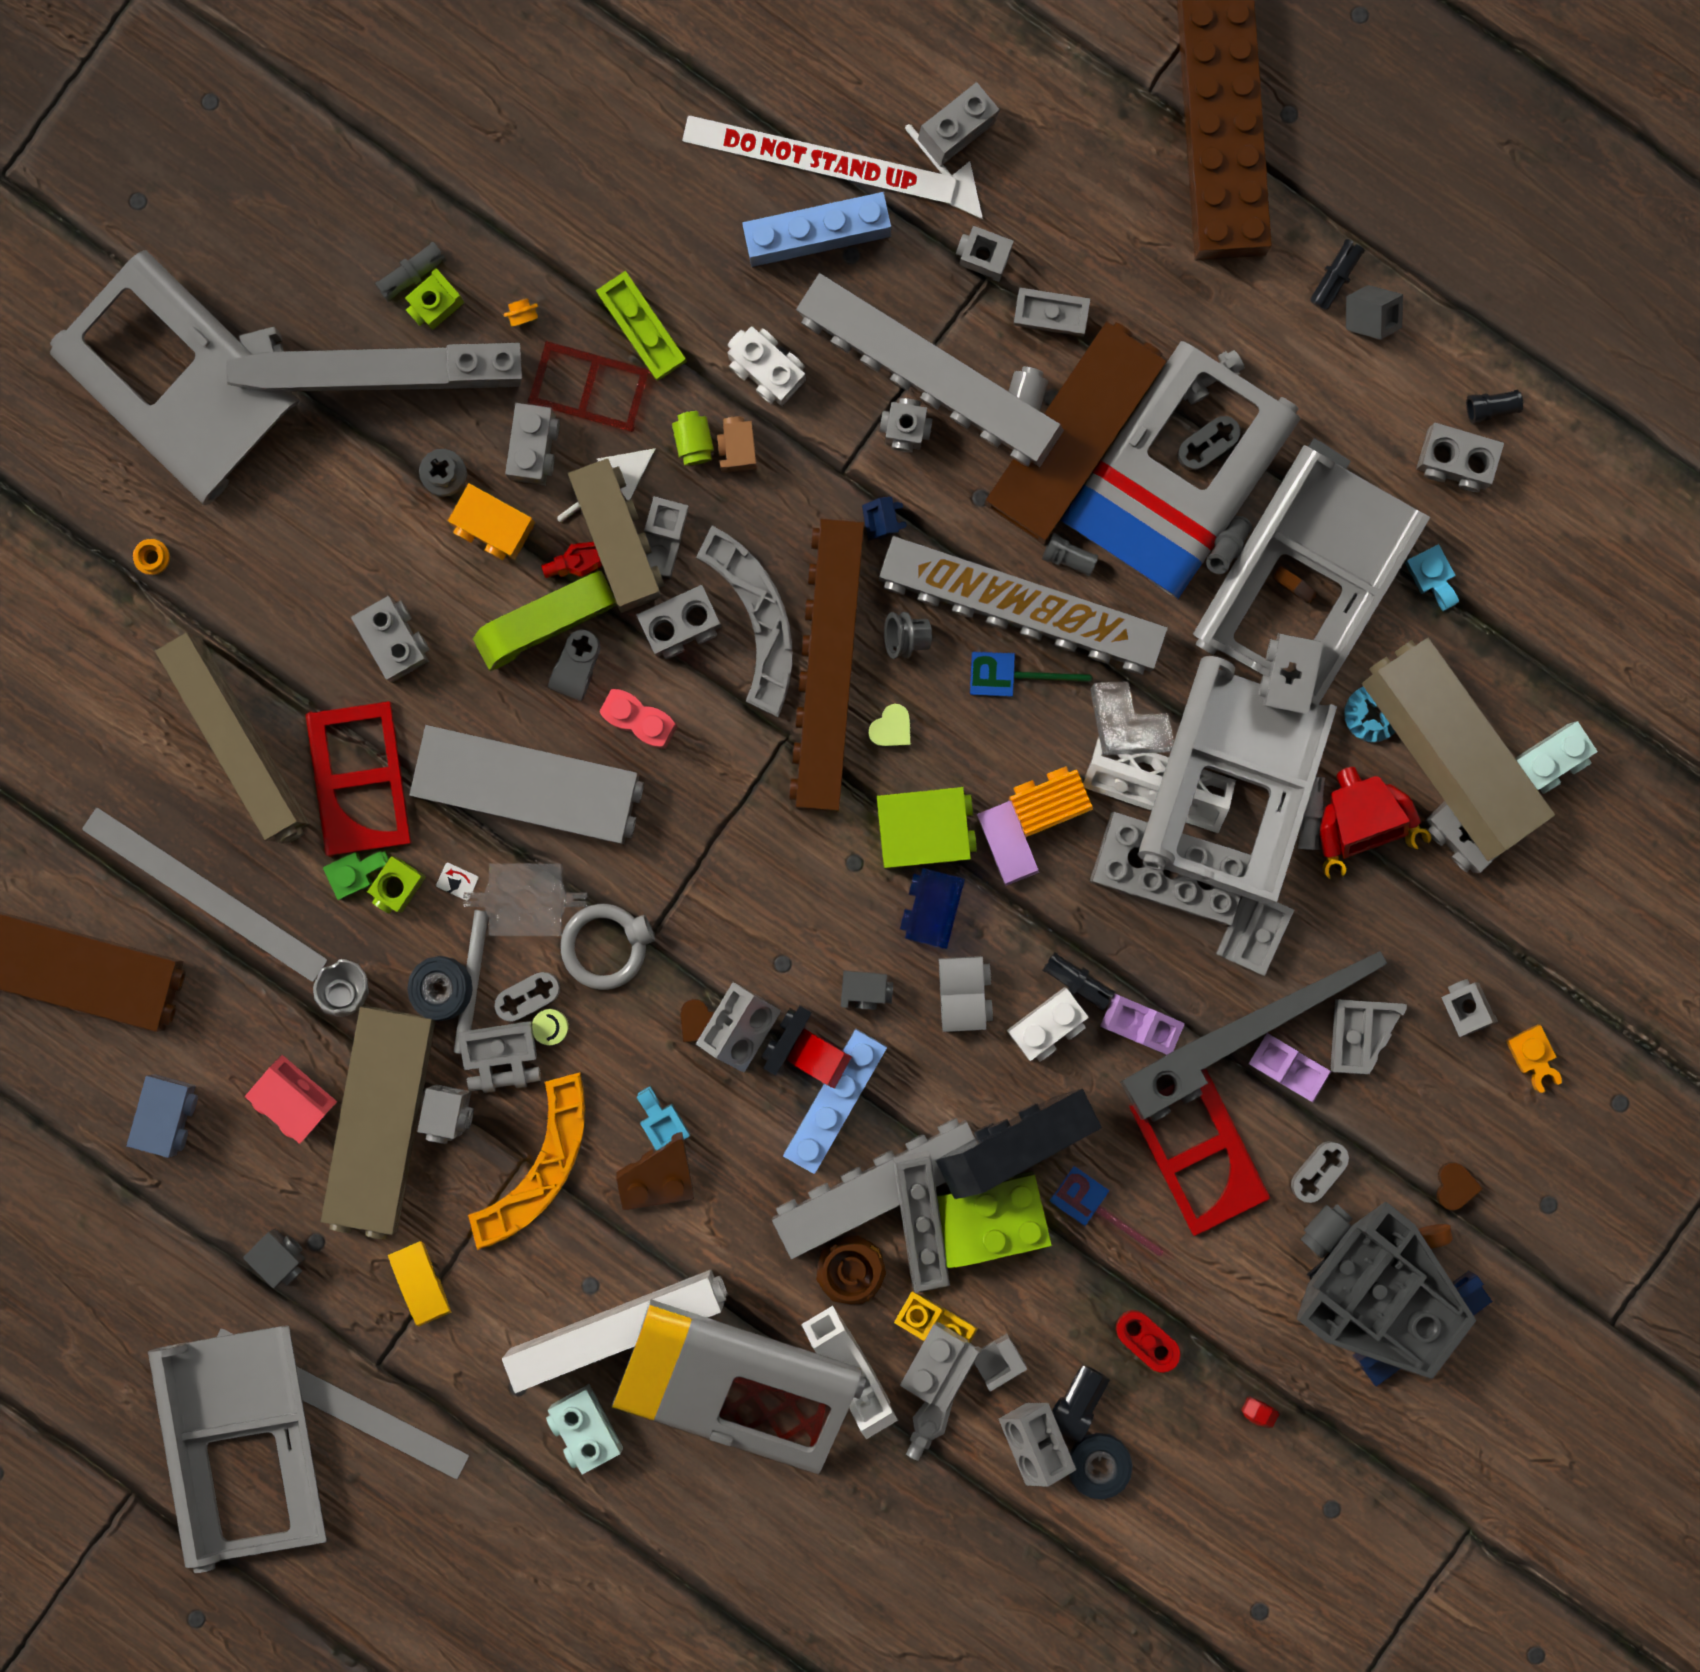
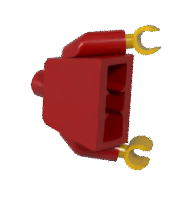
M1348 767L1337 773L1336 777L1341 789L1331 793V802L1324 808L1319 830L1323 855L1328 858L1323 864V872L1329 879V867L1332 864H1340L1341 875L1344 876L1346 874L1347 868L1338 858V855L1341 853L1345 859L1405 837L1406 844L1409 847L1418 849L1415 843V836L1418 833H1421L1424 842L1429 843L1431 841L1429 831L1419 827L1421 820L1409 795L1392 784H1385L1379 776L1362 781L1356 767Z

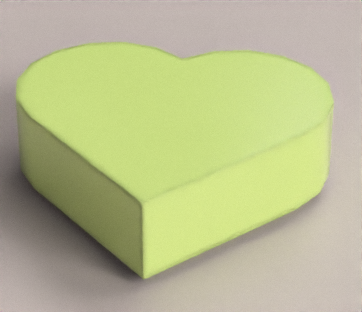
M891 704L886 707L882 713V718L873 721L869 727L868 734L870 740L877 746L911 745L910 719L907 709L900 704Z

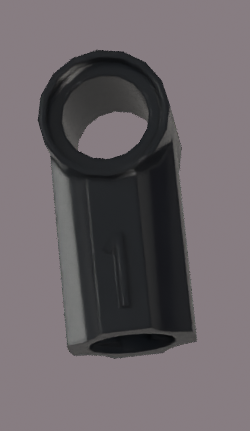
M1084 1364L1080 1366L1065 1396L1059 1398L1052 1410L1061 1434L1078 1443L1082 1441L1092 1423L1093 1411L1110 1381L1108 1377Z

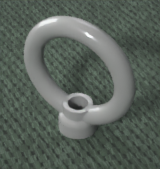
M595 904L578 911L566 924L561 937V956L568 972L581 984L598 990L614 989L626 984L638 973L645 959L646 945L654 942L655 936L645 915L634 918L629 912L618 906ZM608 918L620 923L624 927L626 936L632 945L631 955L627 964L614 974L604 976L593 974L587 971L576 957L575 940L577 934L586 923L594 919Z

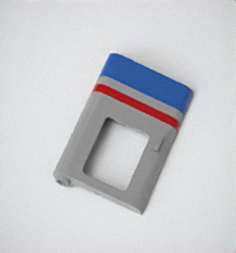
M1181 341L1070 504L1060 522L1076 530L1147 577L1150 582L1167 594L1179 599L1215 546L1214 542L1217 536L1226 530L1301 418L1296 414L1299 408L1283 397H1280L1277 401L1197 348ZM1202 373L1210 375L1259 408L1258 415L1209 487L1205 490L1196 488L1148 456L1149 448L1197 377Z

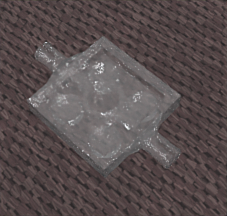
M489 864V883L485 892H464L463 895L465 899H478L477 901H463L464 907H485L489 917V936H562V917L566 907L587 908V901H573V899H587V892L566 893L563 885V864Z

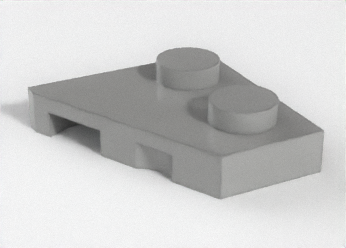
M1335 999L1330 1071L1370 1074L1378 1060L1379 1052L1386 1046L1392 1036L1390 1033L1399 1017L1404 1015L1407 1004Z

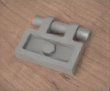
M531 1021L459 1032L458 1038L464 1070L479 1068L480 1076L467 1078L469 1092L483 1090L484 1093L495 1092L497 1087L515 1085L516 1088L527 1087V1083L541 1081L540 1068L525 1069L523 1062L537 1058ZM511 1063L512 1071L493 1074L491 1066Z

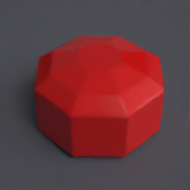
M1251 1396L1247 1397L1241 1409L1243 1415L1250 1422L1264 1428H1273L1279 1416L1278 1410Z

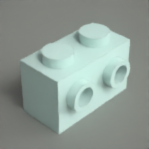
M1577 721L1565 725L1515 759L1536 789H1540L1542 794L1561 783L1558 777L1569 770L1572 774H1575L1590 765L1592 762L1589 757L1598 751Z
M590 1384L551 1404L548 1409L550 1415L546 1417L548 1425L556 1437L561 1435L567 1446L563 1451L573 1469L578 1467L583 1475L621 1454L623 1446Z

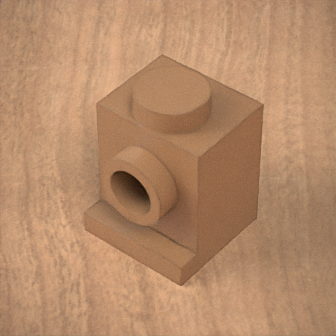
M740 416L723 419L724 434H718L717 440L719 456H726L727 460H719L721 472L757 469L752 421H745L744 417Z

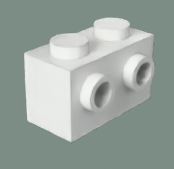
M1064 987L1007 1029V1032L1028 1060L1031 1061L1036 1057L1040 1062L1057 1049L1054 1043L1063 1036L1070 1040L1086 1028L1083 1021L1089 1017L1069 990Z

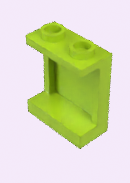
M963 787L876 797L884 869L970 860V852H977L975 830L968 831L966 816H973L971 794L964 795Z

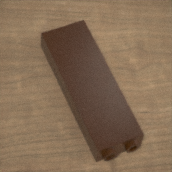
M1106 321L1044 414L1061 424L1064 431L1041 467L1032 462L1027 467L1013 459L985 500L984 505L1041 544L1046 542L1166 363V360L1161 358L1163 353L1158 348L1147 342L1144 345L1131 338L1133 333L1120 323L1115 322L1112 325Z
M0 912V990L155 1032L165 1031L166 1025L170 1026L176 1013V1005H173L172 1002L176 990H181L186 971L182 970L184 961Z

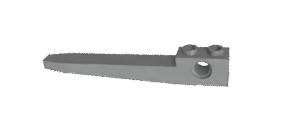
M520 343L447 345V348L261 352L226 360L228 385L265 392L520 387L522 380Z

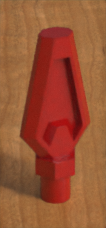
M594 542L571 544L563 556L554 557V561L541 565L545 579L558 574L562 577L568 575V573L583 578L603 566Z

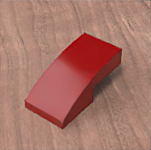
M804 1028L787 1060L812 1077L835 1089L852 1056Z

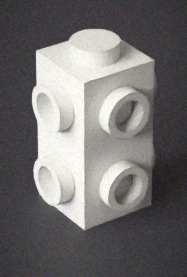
M751 326L746 332L740 330L728 343L730 350L727 353L729 360L732 362L729 365L730 369L744 381L747 377L752 379L758 385L756 392L768 403L772 404L776 401L783 406L806 381L805 373L802 371L805 368L804 364L792 353L789 352L785 356L775 347L778 344L777 340L765 329L762 328L758 332Z

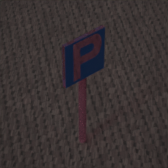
M1073 1166L1050 1199V1202L1084 1226L1092 1215L1097 1212L1156 1255L1162 1256V1249L1099 1206L1110 1190Z

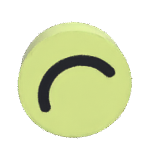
M556 1009L543 1010L533 1019V1035L537 1041L544 1045L558 1044L568 1034V1020L562 1012Z

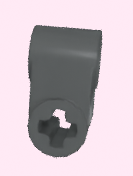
M577 630L570 634L562 654L554 667L548 683V689L578 701L583 700L601 649L600 641L596 635L587 630ZM585 637H589L588 644L593 646L590 653L584 652L582 657L578 656L579 649L574 647L576 640L583 641Z

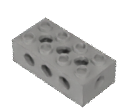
M1116 812L1111 813L1090 878L1091 883L1218 923L1232 925L1241 895L1215 886L1204 890L1198 885L1197 880L1178 874L1174 879H1169L1163 874L1162 870H1153L1144 864L1140 868L1132 867L1128 862V853L1132 848L1140 849L1148 822ZM1183 833L1177 847V853L1180 857L1236 877H1243L1245 875L1251 856L1250 854Z

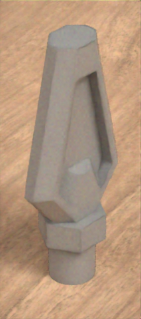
M924 1402L913 1416L915 1432L913 1431L909 1439L912 1443L906 1452L907 1456L919 1461L924 1449H929L932 1443L931 1440L945 1433L953 1402L945 1413L940 1411L941 1409L936 1405Z

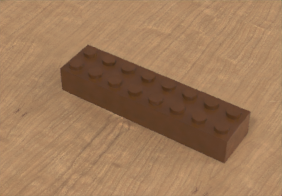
M1177 0L1194 259L1207 260L1266 256L1272 243L1255 1Z

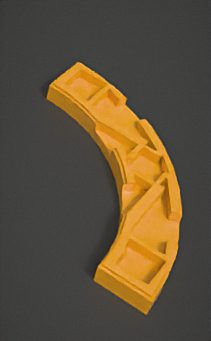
M581 1072L545 1082L548 1097V1123L542 1149L526 1177L513 1191L495 1204L468 1215L477 1250L494 1245L530 1224L555 1199L567 1181L581 1147L585 1125V1093Z

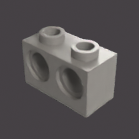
M976 82L921 126L917 140L938 165L942 166L994 125L1000 109Z
M1434 423L1427 430L1416 469L1425 472L1424 477L1430 480L1445 482L1447 478L1460 482L1459 487L1464 490L1480 492V489L1485 490L1493 483L1504 443ZM1436 446H1442L1447 449L1450 456L1448 463H1441L1434 457V448ZM1471 456L1482 460L1484 464L1482 473H1475L1469 468L1468 460Z
M703 585L637 614L656 657L664 655L665 659L685 651L683 645L695 639L698 644L711 640L717 636L715 630L722 627ZM693 608H702L707 612V619L700 626H693L687 621L688 613ZM661 623H670L674 626V635L668 641H660L655 637V629Z
M733 982L696 1042V1045L716 1059L744 1073L781 1010L760 996Z
M1025 1403L999 1418L1001 1427L1027 1486L1048 1487L1076 1471L1049 1403Z

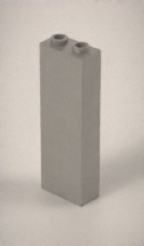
M425 725L409 796L624 844L626 837L632 838L636 817L631 816L634 802L640 803L644 782L639 781L640 774L636 772Z

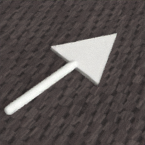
M906 125V131L940 173L956 177L951 203L947 204L983 220L970 161L951 175L944 165H938L917 140L919 134L912 125Z
M656 448L598 458L597 460L601 461L609 458L612 468L620 467L626 483V487L620 490L625 498L630 500ZM576 502L560 514L557 520L563 522L580 509L579 503Z

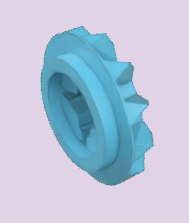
M1364 687L1357 689L1347 700L1344 711L1345 721L1349 730L1357 738L1367 742H1380L1391 737L1395 730L1382 712L1379 715L1383 726L1375 719L1366 720L1362 723L1361 720L1369 712L1365 700L1368 704L1371 703L1373 707H1377V705Z

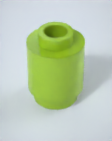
M698 411L677 415L678 421L672 423L678 456L683 458L684 466L699 465L712 461L711 452L714 451L707 416H699Z

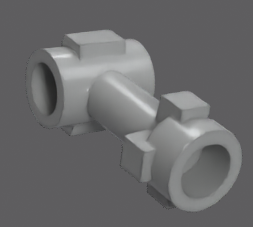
M1235 350L1229 353L1225 351L1218 355L1220 364L1237 375H1240L1239 371L1245 368ZM1206 373L1200 374L1184 396V401L1188 399L1190 404L1193 405L1210 394L1206 387L1217 380Z

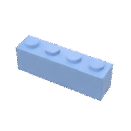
M884 192L742 222L751 267L891 237V224Z
M855 1028L843 1049V1052L849 1054L852 1058L835 1089L823 1084L785 1150L783 1157L813 1174L816 1173L886 1051V1045Z

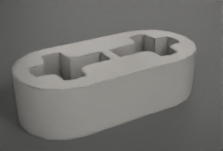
M540 972L502 991L497 996L494 1006L496 1013L505 1021L519 1020L557 999L561 987L559 980L549 972ZM539 978H542L544 982L551 981L553 987L549 989L550 996L548 998H545L543 994L531 998L529 994L530 991L538 987L537 980ZM507 995H510L512 999L524 995L526 999L525 1002L517 1006L518 1013L516 1015L512 1011L505 1012L502 1008L507 1003L505 999Z
M1332 1141L1320 1144L1293 1176L1291 1189L1298 1199L1309 1203L1316 1202L1322 1198L1346 1169L1349 1162L1347 1150L1342 1145ZM1337 1149L1339 1153L1336 1157L1340 1161L1337 1166L1329 1164L1324 1171L1320 1170L1326 1162L1323 1153L1326 1150L1333 1152ZM1316 1173H1319L1320 1176L1313 1184L1317 1188L1315 1193L1312 1194L1307 1191L1302 1195L1303 1186L1300 1184L1301 1179L1310 1180Z

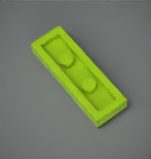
M626 270L596 290L598 296L657 382L687 362Z

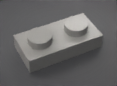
M1019 287L1013 326L1084 337L1090 298Z

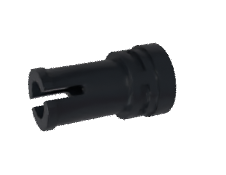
M1517 389L1494 395H1488L1487 393L1468 395L1466 399L1468 418L1472 424L1484 420H1491L1494 416L1516 412L1521 413L1523 411L1521 392Z

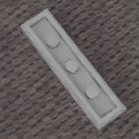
M928 1150L895 1157L893 1161L912 1288L915 1293L950 1286L931 1154Z

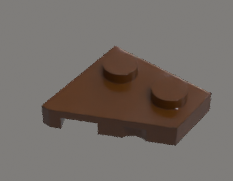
M682 1132L671 1136L672 1141L657 1151L654 1148L642 1155L638 1162L630 1163L616 1173L623 1210L694 1199V1190Z

